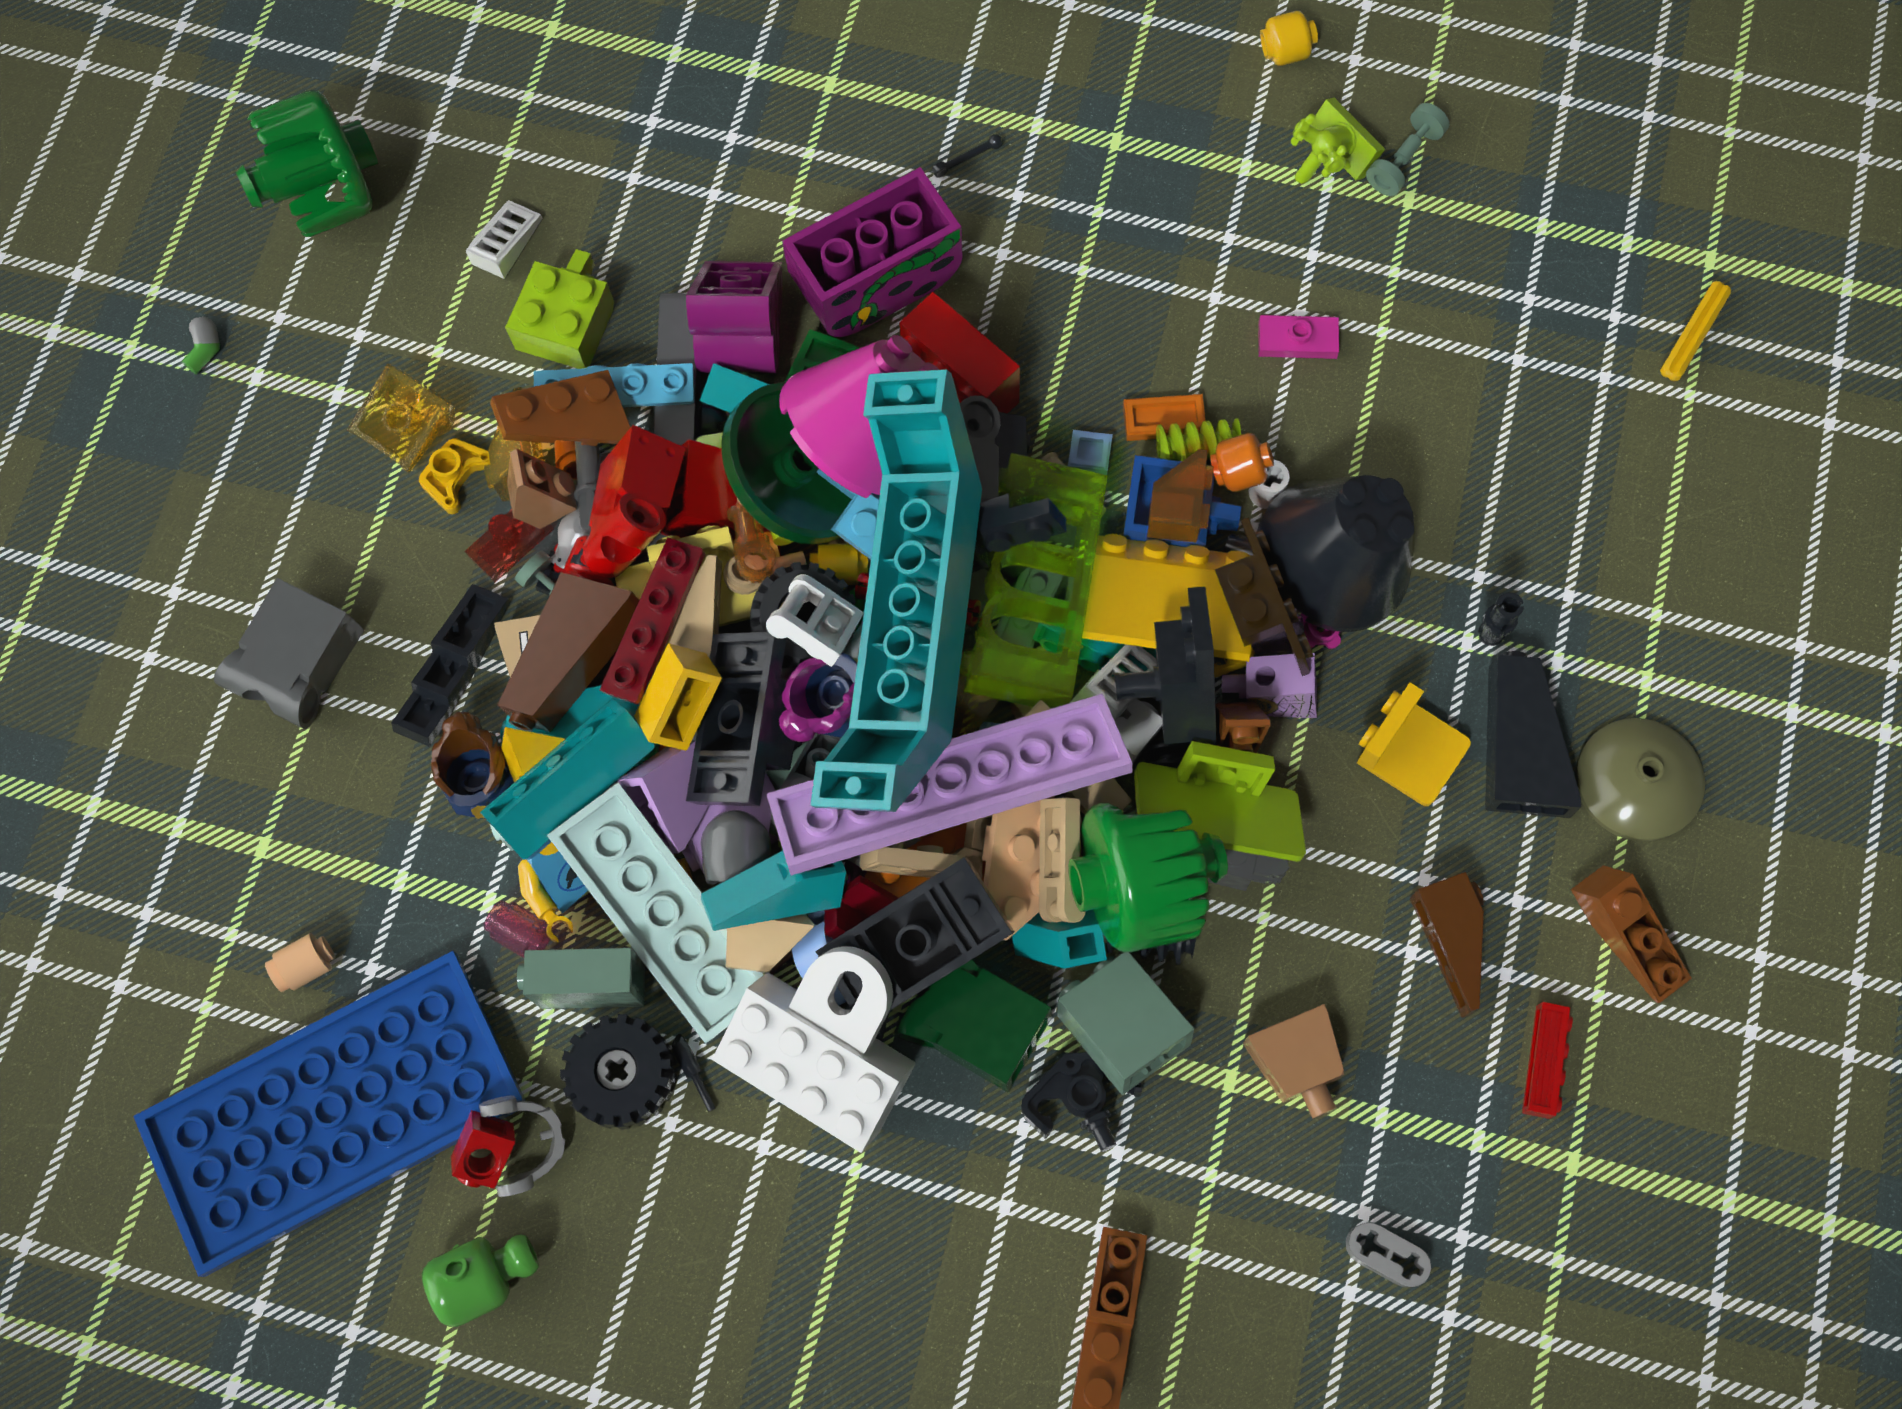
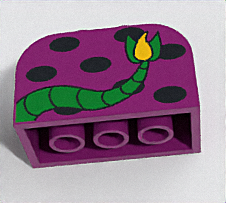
M921 167L782 240L789 274L828 334L834 337L855 334L935 291L953 276L962 261L961 225Z

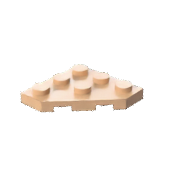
M1052 796L1046 799H1055V797ZM1040 800L993 814L991 825L986 826L982 861H986L984 884L1015 931L1003 940H1008L1039 913ZM1080 841L1079 857H1082L1081 841Z

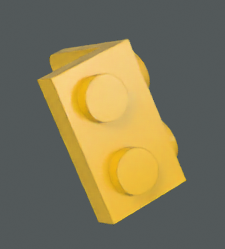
M1409 682L1402 694L1394 690L1381 709V712L1387 715L1381 726L1378 727L1372 723L1360 740L1359 745L1365 749L1357 764L1419 804L1430 806L1471 745V741L1463 733L1418 706L1417 702L1424 691Z

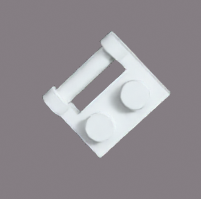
M800 574L792 580L789 586V595L780 609L771 613L766 622V628L772 636L781 639L788 637L803 647L812 657L821 659L832 667L844 650L864 612L806 574ZM809 601L817 607L808 622L805 623L796 615L802 605Z

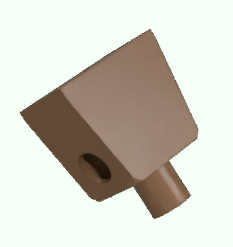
M1325 1004L1249 1035L1245 1039L1243 1044L1283 1103L1302 1095L1312 1119L1337 1109L1326 1085L1341 1078L1344 1075V1069Z

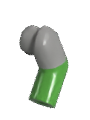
M203 316L196 317L189 323V332L192 334L194 348L181 361L185 367L196 375L220 349L216 325L211 319Z

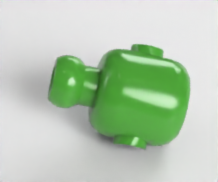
M520 1234L511 1237L504 1247L496 1251L486 1238L477 1237L460 1246L457 1244L453 1249L430 1260L423 1268L422 1282L431 1308L439 1321L448 1327H458L503 1305L510 1293L508 1281L515 1277L526 1278L533 1275L539 1268V1261L526 1235Z

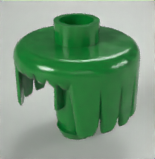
M317 90L304 91L257 109L249 114L247 119L251 120L250 126L254 129L261 128L257 132L258 140L263 145H267L263 149L265 155L254 159L255 166L245 169L244 165H242L236 171L252 207L263 208L262 202L270 199L273 200L274 204H277L294 196L303 195L290 202L289 209L294 216L310 213L296 222L304 237L316 236L369 214L373 203L361 170L379 163L359 119L341 126L328 100ZM337 180L340 183H346L342 188V193H347L344 197L345 202L327 201L325 197L328 189Z
M1099 803L1092 806L1087 811L1082 823V857L1070 859L1068 864L1070 887L1079 911L1094 910L1105 938L1115 949L1122 952H1134L1194 939L1199 936L1206 923V919L1196 918L1207 913L1210 903L1208 899H1189L1208 892V879H1211L1213 883H1217L1227 875L1228 860L1221 838L1204 832L1202 839H1199L1198 833L1192 829L1174 831L1192 824V818L1186 810L1123 815L1122 809L1110 803Z

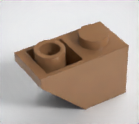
M519 449L510 452L507 485L514 518L541 529L577 509L574 498L575 484L571 474Z

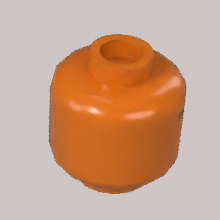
M1245 433L1220 441L1216 446V453L1210 455L1212 469L1218 485H1225L1232 492H1238L1265 483L1268 477L1267 468L1274 466L1273 455L1268 442L1260 444L1259 439L1253 433Z

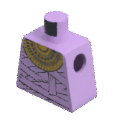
M1313 653L1314 657L1306 659L1310 674L1305 676L1301 675L1293 654L1250 657L1249 662L1246 661V674L1222 675V699H1246L1247 702H1254L1267 716L1317 718L1315 653Z

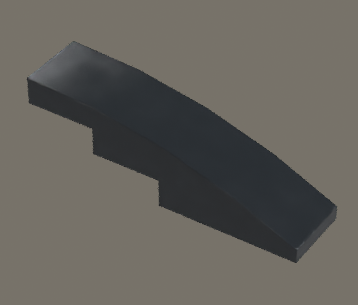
M474 584L470 586L431 641L432 653L411 682L413 692L391 722L393 732L428 747L431 746L441 731L444 720L450 717L476 672L496 632L494 623L500 622L509 604L508 598Z

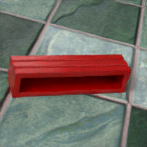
M1542 1002L1536 1006L1522 1108L1523 1114L1551 1119L1561 1111L1562 1097L1559 1096L1560 1086L1564 1085L1566 1070L1562 1069L1563 1060L1568 1057L1569 1043L1566 1042L1567 1032L1571 1031L1573 1017L1569 1015L1570 1007Z

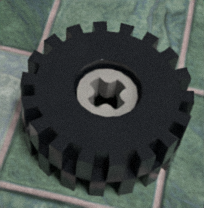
M618 1014V1018H611L609 1015L599 1017V1023L594 1025L588 1022L582 1027L585 1032L580 1037L574 1034L569 1041L573 1044L570 1052L564 1050L562 1060L566 1062L565 1069H560L561 1080L566 1084L563 1091L565 1096L572 1101V1106L577 1112L602 1127L609 1129L617 1127L620 1130L630 1129V1125L633 1124L641 1126L648 1122L646 1118L650 1115L657 1116L663 1110L660 1108L664 1100L669 1102L673 1094L670 1088L672 1083L676 1084L677 1078L673 1065H676L675 1057L671 1053L667 1041L653 1026L651 1027L644 1020L637 1017L636 1019L630 1018L627 1014ZM626 1060L628 1064L624 1070L628 1073L627 1078L623 1081L615 1078L610 1082L608 1079L612 1074L610 1069H608V1066L611 1065L610 1063L621 1064Z

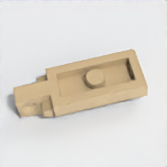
M901 842L861 854L860 868L864 871L931 878L967 855L980 878H982L983 852L963 847L957 849L953 854H943V847L934 845L917 846V850L903 849V843Z

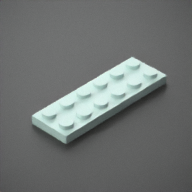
M617 783L547 836L706 1044L729 1026L746 989L762 977L763 973L726 968L727 929L713 931L701 901V891L621 785Z

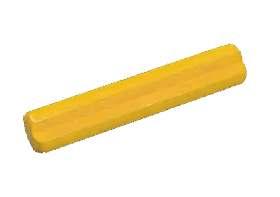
M1720 281L1712 282L1660 369L1663 377L1669 378L1671 381L1680 380L1730 296L1731 288L1728 285H1724Z

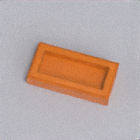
M1203 394L1123 400L1126 441L1156 439V427L1160 424L1164 428L1166 435L1170 425L1173 423L1179 425L1183 434L1186 423L1193 422L1199 432L1202 422L1206 421Z

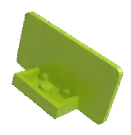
M1192 741L1178 768L1141 762L1134 770L1137 814L1186 810L1192 818V824L1174 831L1192 829L1198 833L1199 839H1202L1204 832L1214 834L1221 838L1225 849L1298 862L1306 854L1298 794L1291 789L1266 785L1275 771L1274 756Z

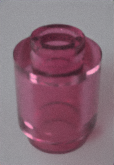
M503 900L499 901L491 909L484 922V930L490 933L492 940L523 959L525 950H545L550 941L546 933L547 922L539 920L535 914L515 902L508 904Z

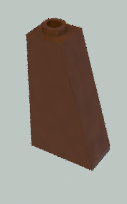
M560 573L497 704L498 707L510 716L508 722L511 725L532 732L534 728L551 732L618 650L639 602V599L632 591Z

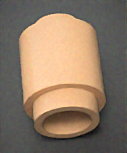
M309 933L273 953V959L265 962V968L273 984L280 992L288 989L295 991L331 971L330 961L335 959V955L328 941L323 936L317 939L312 933Z

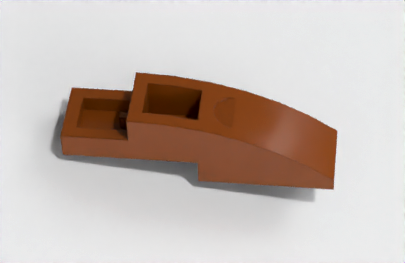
M1104 1226L1102 1228L1078 1359L1071 1409H1119L1147 1235Z

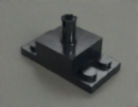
M1193 587L1188 588V606L1180 607L1181 620L1154 622L1157 666H1153L1154 671L1115 673L1117 701L1145 697H1156V701H1160L1164 744L1189 742L1190 746L1191 742L1194 741L1217 746L1214 648L1206 588Z
M769 632L713 634L709 659L722 679L697 730L686 797L687 802L697 805L760 806L766 770L791 769L793 751L800 747L803 742H797L788 738L779 725V718L782 712L786 710L782 701V693L786 687L787 680L780 677L787 637L782 639L776 638Z
M966 855L815 952L820 957L833 948L849 946L862 949L873 955L884 966L890 977L893 989V999L890 1008L892 1010L1007 938L1015 931ZM845 971L837 987L852 1009L862 991L863 984L861 978L856 973Z

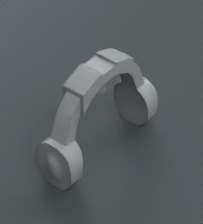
M515 1096L498 1097L479 1104L482 1117H491L516 1111H531L541 1115L548 1122L550 1130L540 1132L541 1140L552 1138L549 1153L544 1161L536 1168L501 1180L496 1185L499 1197L511 1196L532 1189L534 1187L533 1182L548 1173L557 1160L562 1158L565 1139L562 1137L560 1128L562 1124L551 1108H545L538 1103L516 1101Z

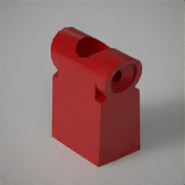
M632 425L600 464L589 521L591 531L583 546L584 561L591 572L599 577L608 579L618 577L663 530L666 524L665 511L670 507L685 447Z
M691 439L683 443L681 446L686 449L670 507L665 511L666 524L660 535L683 538L695 535L698 530L707 526H720L721 528L728 526L733 540L770 532L749 513L737 511V496L725 473L722 448ZM778 545L779 553L781 556V546Z

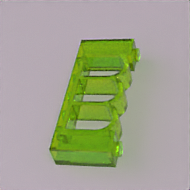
M1011 453L1006 468L999 467L1000 496L1009 493L1019 505L1049 498L1066 517V524L1077 526L1073 549L1045 542L1031 541L1012 546L1007 551L995 552L984 579L985 593L989 601L985 605L975 630V645L972 651L965 649L961 662L960 675L967 676L964 692L1034 707L1040 700L1051 709L1070 703L1073 697L1108 475ZM1009 565H1021L1069 576L1065 601L1011 587L1004 580L1000 570ZM1000 616H1012L1060 627L1057 652L1052 653L1002 640L995 633L991 620Z

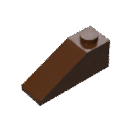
M1464 872L1422 887L1410 898L1462 1018L1470 1016L1480 1008L1484 915L1481 907L1484 905L1481 890L1476 882H1470L1467 873Z

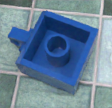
M1135 455L1123 536L1129 540L1144 542L1147 540H1161L1168 545L1180 547L1190 545L1205 547L1207 534H1216L1217 530H1238L1241 507L1220 503L1221 498L1212 496L1215 476L1212 467L1209 465Z

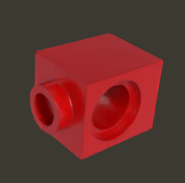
M471 1110L451 1155L452 1176L469 1187L478 1188L483 1185L495 1189L516 1142L513 1123L492 1116L482 1117L480 1112ZM477 1149L492 1151L483 1158H476L471 1155Z

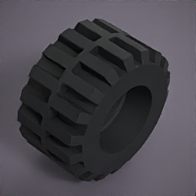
M801 562L792 563L789 567L784 568L782 566L776 569L774 574L770 577L767 576L763 580L758 591H756L750 611L751 632H768L766 628L768 618L786 600L792 580L800 574H806L814 578L853 606L856 601L854 595H850L847 589L848 584L844 579L839 580L835 576L836 572L830 568L824 570L819 568V564L812 562L809 565H801ZM854 630V632L852 633L850 639L853 638V635H854V633H855V630ZM787 637L782 668H797L805 660L814 658L803 647Z

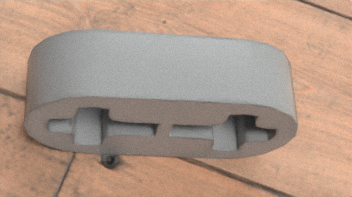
M1362 1223L1352 1228L1348 1233L1346 1249L1350 1257L1358 1264L1396 1285L1405 1288L1417 1287L1425 1283L1430 1276L1431 1263L1426 1252L1387 1229L1374 1223ZM1372 1232L1375 1235L1373 1243L1386 1250L1384 1256L1374 1251L1368 1252L1366 1256L1360 1253L1362 1245L1356 1241L1357 1236L1364 1237ZM1392 1255L1401 1259H1406L1410 1255L1416 1257L1414 1265L1420 1269L1419 1274H1411L1404 1278L1401 1275L1403 1272L1402 1266L1390 1260Z

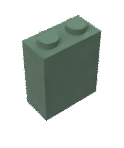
M631 948L525 950L524 963H519L517 968V985L519 990H523V995L541 1009L644 1007L645 964Z
M1124 952L1117 958L1114 956L1107 957V960L1101 961L1093 971L1094 974L1083 982L1075 980L1067 985L1059 995L1057 1008L1058 1018L1121 1095L1127 1093L1191 1046L1194 1028L1129 952Z

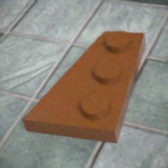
M609 370L492 396L490 402L504 440L554 443L556 440L581 442V445L597 446L598 443L617 444L630 429Z

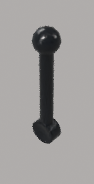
M993 134L987 142L946 163L943 161L936 163L932 168V172L937 178H940L949 169L991 148L999 149L1003 144V139L1000 135Z

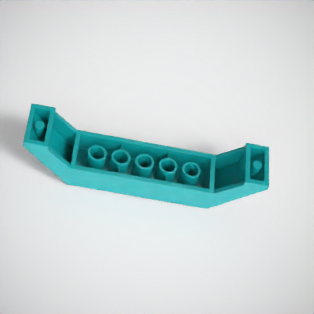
M947 369L869 374L863 416L869 420L882 471V482L849 728L824 761H816L810 806L815 808L896 812L951 742L982 486L952 373Z

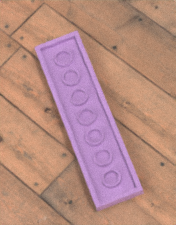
M1099 694L952 738L947 748L896 812L812 807L810 804L814 780L770 792L766 795L789 872L792 876L1132 773L1133 769L1132 760L1104 695Z

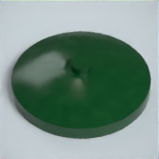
M785 383L763 386L744 398L733 409L725 423L722 435V459L728 481L747 512L762 526L776 535L804 544H821L835 540L840 536L834 533L831 528L852 499L817 473L819 468L806 456L790 434L794 425L788 412L781 414L779 403L780 392Z

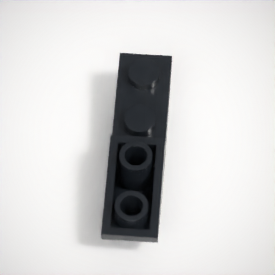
M1008 493L980 503L972 573L989 567V552H1003L1009 550L1012 546L1031 541L1041 542L1048 540L1051 536L1066 533V517L1049 498L1019 505Z

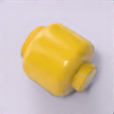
M1293 11L1269 18L1266 21L1265 29L1260 30L1263 54L1266 60L1272 59L1273 63L1277 66L1308 59L1311 55L1312 44L1318 43V33L1314 20L1307 21L1301 11Z

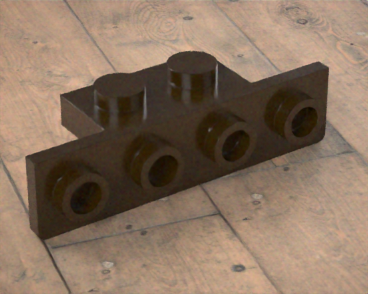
M1249 517L1241 520L1253 555L1214 569L1244 647L1284 632L1302 676L1310 674L1306 659L1314 657L1305 633L1299 635L1295 633L1292 624L1299 622L1291 599L1282 600L1278 589L1285 587L1277 564L1269 566L1264 555L1271 553L1263 530L1254 532Z

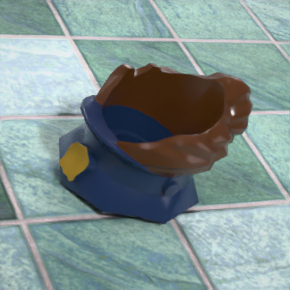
M458 711L444 720L442 724L443 735L432 747L431 770L433 781L442 790L456 814L486 819L480 812L508 789L514 781L496 734L482 729L480 719L469 712Z

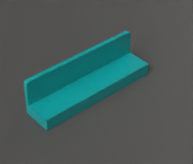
M611 699L480 813L513 850L525 860L549 840L547 835L599 797L652 751L655 745L648 742L641 727L629 712Z

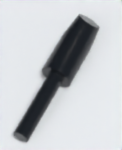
M678 1034L671 1045L686 1078L692 1079L707 1111L711 1112L716 1107L699 1075L702 1069L684 1037Z

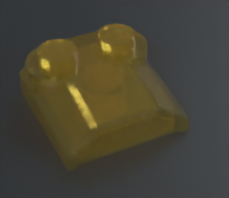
M388 363L348 426L347 431L368 442L397 462L403 470L410 473L435 438L447 433L451 429L455 421V406L414 377Z

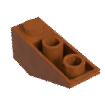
M1254 702L1215 703L1217 746L1257 753L1270 727L1268 716Z
M1603 865L1571 889L1589 923L1656 1003H1661L1692 979L1632 873Z

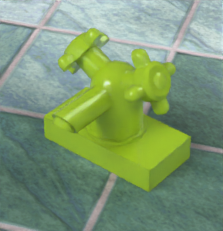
M1335 97L1326 99L1316 115L1309 114L1306 118L1301 119L1294 128L1291 144L1296 146L1299 141L1302 142L1304 139L1311 144L1312 148L1311 153L1295 174V180L1301 184L1307 183L1322 163L1324 169L1321 174L1324 178H1328L1331 173H1337L1345 169L1355 180L1363 179L1366 176V171L1375 160L1379 159L1385 148Z

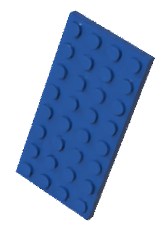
M451 951L133 1117L199 1277H206L457 1144L471 1110L480 1112L479 1104L503 1096H515L516 1101L526 1100L458 954ZM515 1112L500 1114L492 1117L504 1119L514 1114Z

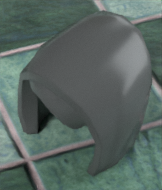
M729 810L715 816L702 833V868L706 883L708 884L722 883L773 856L772 844L767 829L755 816L745 811Z

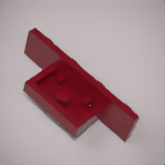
M667 537L600 688L602 693L633 704L641 702L705 557V552L702 548Z

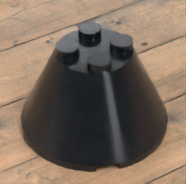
M1371 475L1312 480L1287 488L1270 503L1261 517L1257 531L1263 530L1271 553L1264 556L1268 566L1275 563L1278 566L1285 587L1278 589L1282 600L1290 598L1294 608L1307 616L1306 622L1332 631H1360L1379 624L1400 605L1409 586L1413 534L1415 531L1413 511L1409 501L1403 494L1402 485L1393 478L1383 479Z

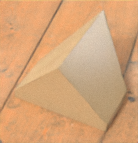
M806 914L727 928L726 968L770 973V970L815 924Z

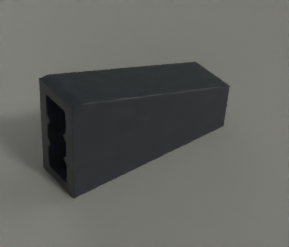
M1508 651L1502 653V655L1498 654L1490 665L1488 673L1485 811L1571 818L1581 808V796L1541 658L1527 657L1526 653L1520 651Z

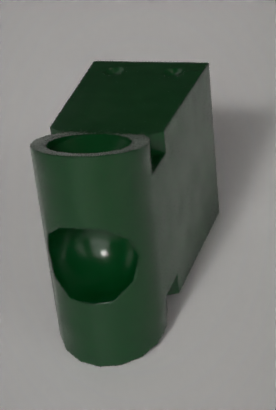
M970 960L930 985V988L922 996L914 1000L908 1007L893 1035L919 1046L936 1049L943 1055L1009 1093L1050 1023L1052 1011L1051 1007L987 970L979 968L973 960Z

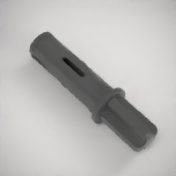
M575 441L577 488L574 491V498L579 502L580 528L582 532L590 534L591 527L589 526L600 470L599 443L597 446L581 445V442Z

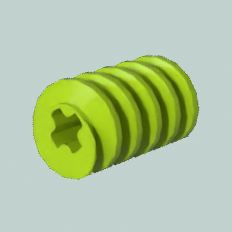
M1238 418L1234 419L1230 429L1225 419L1219 420L1215 431L1210 421H1203L1199 432L1193 422H1188L1183 434L1179 425L1173 423L1170 425L1167 435L1162 425H1157V457L1159 459L1189 463L1195 461L1196 464L1206 465V461L1210 460V455L1216 453V446L1220 441L1241 435L1240 421Z

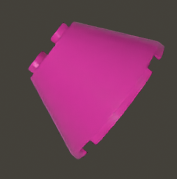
M893 335L889 340L876 341L791 376L780 392L781 414L788 412L794 428L790 431L793 439L806 456L827 476L849 491L864 498H868L872 493L880 495L882 471L869 420L863 416L869 374L939 369L931 363H925L912 351L911 345L903 337Z

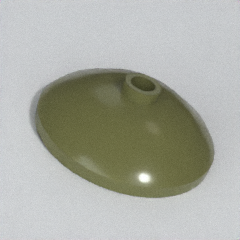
M1628 718L1602 727L1586 742L1576 763L1575 779L1581 796V802L1586 811L1604 829L1628 840L1641 842L1656 841L1676 834L1696 816L1704 798V771L1695 750L1678 732L1653 720ZM1643 766H1650L1654 770L1655 776L1648 777L1645 775Z

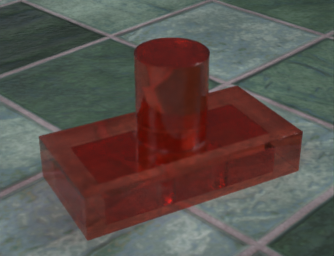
M511 509L505 515L498 514L492 517L488 524L489 530L464 552L495 583L554 529L551 524L539 529L513 517Z

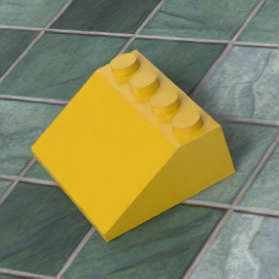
M1118 534L1095 535L1080 638L1156 649L1154 622L1181 620L1180 607L1188 606V588L1205 587L1214 657L1249 662L1252 644L1244 647L1214 569L1250 555L1242 551H1230L1228 553L1210 551L1199 545L1187 547L1173 546L1161 540H1147L1145 542L1129 540Z

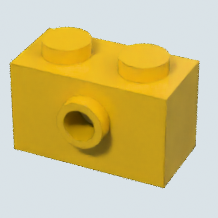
M668 643L634 715L648 742L685 751L688 750L722 679L706 653Z

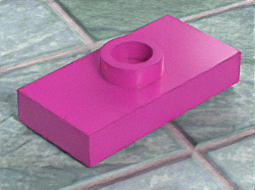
M1260 315L1258 321V357L1337 359L1339 354V317Z

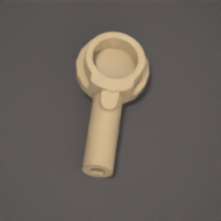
M803 551L762 560L759 555L739 554L732 557L726 563L723 570L724 582L735 593L741 595L756 592L764 578L774 574L776 569L782 566L784 568L789 567L792 563L796 562L806 565V559Z

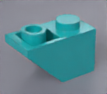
M1094 910L1086 911L1084 918L1076 923L1063 921L1046 922L1041 918L1040 913H1037L1012 936L1015 955L1063 969L1107 960L1103 933Z

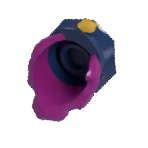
M842 652L832 667L821 659L816 658L807 659L797 666L787 680L786 687L782 693V701L786 710L782 712L779 718V725L788 738L797 742H807L814 738L815 733L842 738L849 728L857 658H852L849 654Z

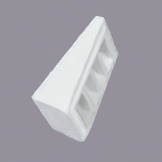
M508 200L467 248L466 254L471 264L505 279L543 219L541 214ZM515 214L526 219V221L521 224L510 218ZM505 226H508L517 231L512 234L503 229ZM501 237L508 241L504 244L497 241V238ZM493 247L499 250V252L495 254L490 252V249Z
M1125 645L1084 687L1079 699L1082 700L1103 694L1113 719L1116 721L1135 698L1117 701L1101 686L1105 684L1116 693V683L1110 676L1112 674L1115 676V673H1125L1119 668L1121 664L1131 672H1144L1127 658L1130 654L1148 668L1147 671H1154L1153 666H1157L1156 658L1140 646Z

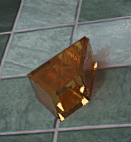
M1197 450L1153 483L1147 530L1148 538L1196 543L1199 529H1207L1210 504L1202 503L1203 491H1211L1214 466L1206 465L1207 450Z

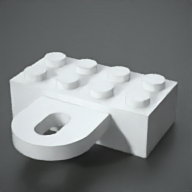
M849 946L833 948L816 959L806 971L798 989L793 988L769 972L746 989L712 1058L716 1063L860 1153L879 1134L916 1064L911 1059L876 1039L892 1005V983L886 969L878 959L862 949ZM845 971L856 973L861 978L863 984L862 991L855 1005L850 1010L838 1006L834 998V992Z

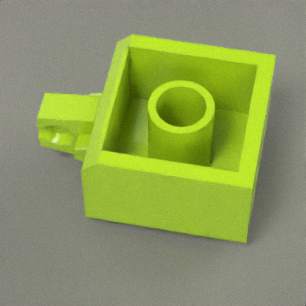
M576 249L566 268H557L534 261L505 326L515 350L577 369L590 366L614 306V300L608 283L594 279L591 276L595 266L594 261L591 259V253Z

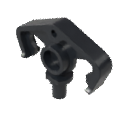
M1087 1052L1068 1053L1062 1056L1022 1099V1116L1044 1139L1052 1132L1053 1123L1049 1116H1043L1039 1113L1038 1105L1043 1100L1060 1099L1069 1113L1076 1117L1085 1118L1080 1123L1081 1129L1093 1134L1101 1152L1117 1145L1108 1127L1110 1124L1109 1118L1112 1115L1109 1110L1101 1112L1106 1100L1102 1079L1106 1075ZM1141 1082L1127 1093L1134 1095V1097H1140L1142 1092Z

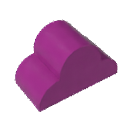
M704 262L686 294L689 332L693 335L694 360L697 372L710 373L714 363L738 373H778L780 315L782 307V262Z

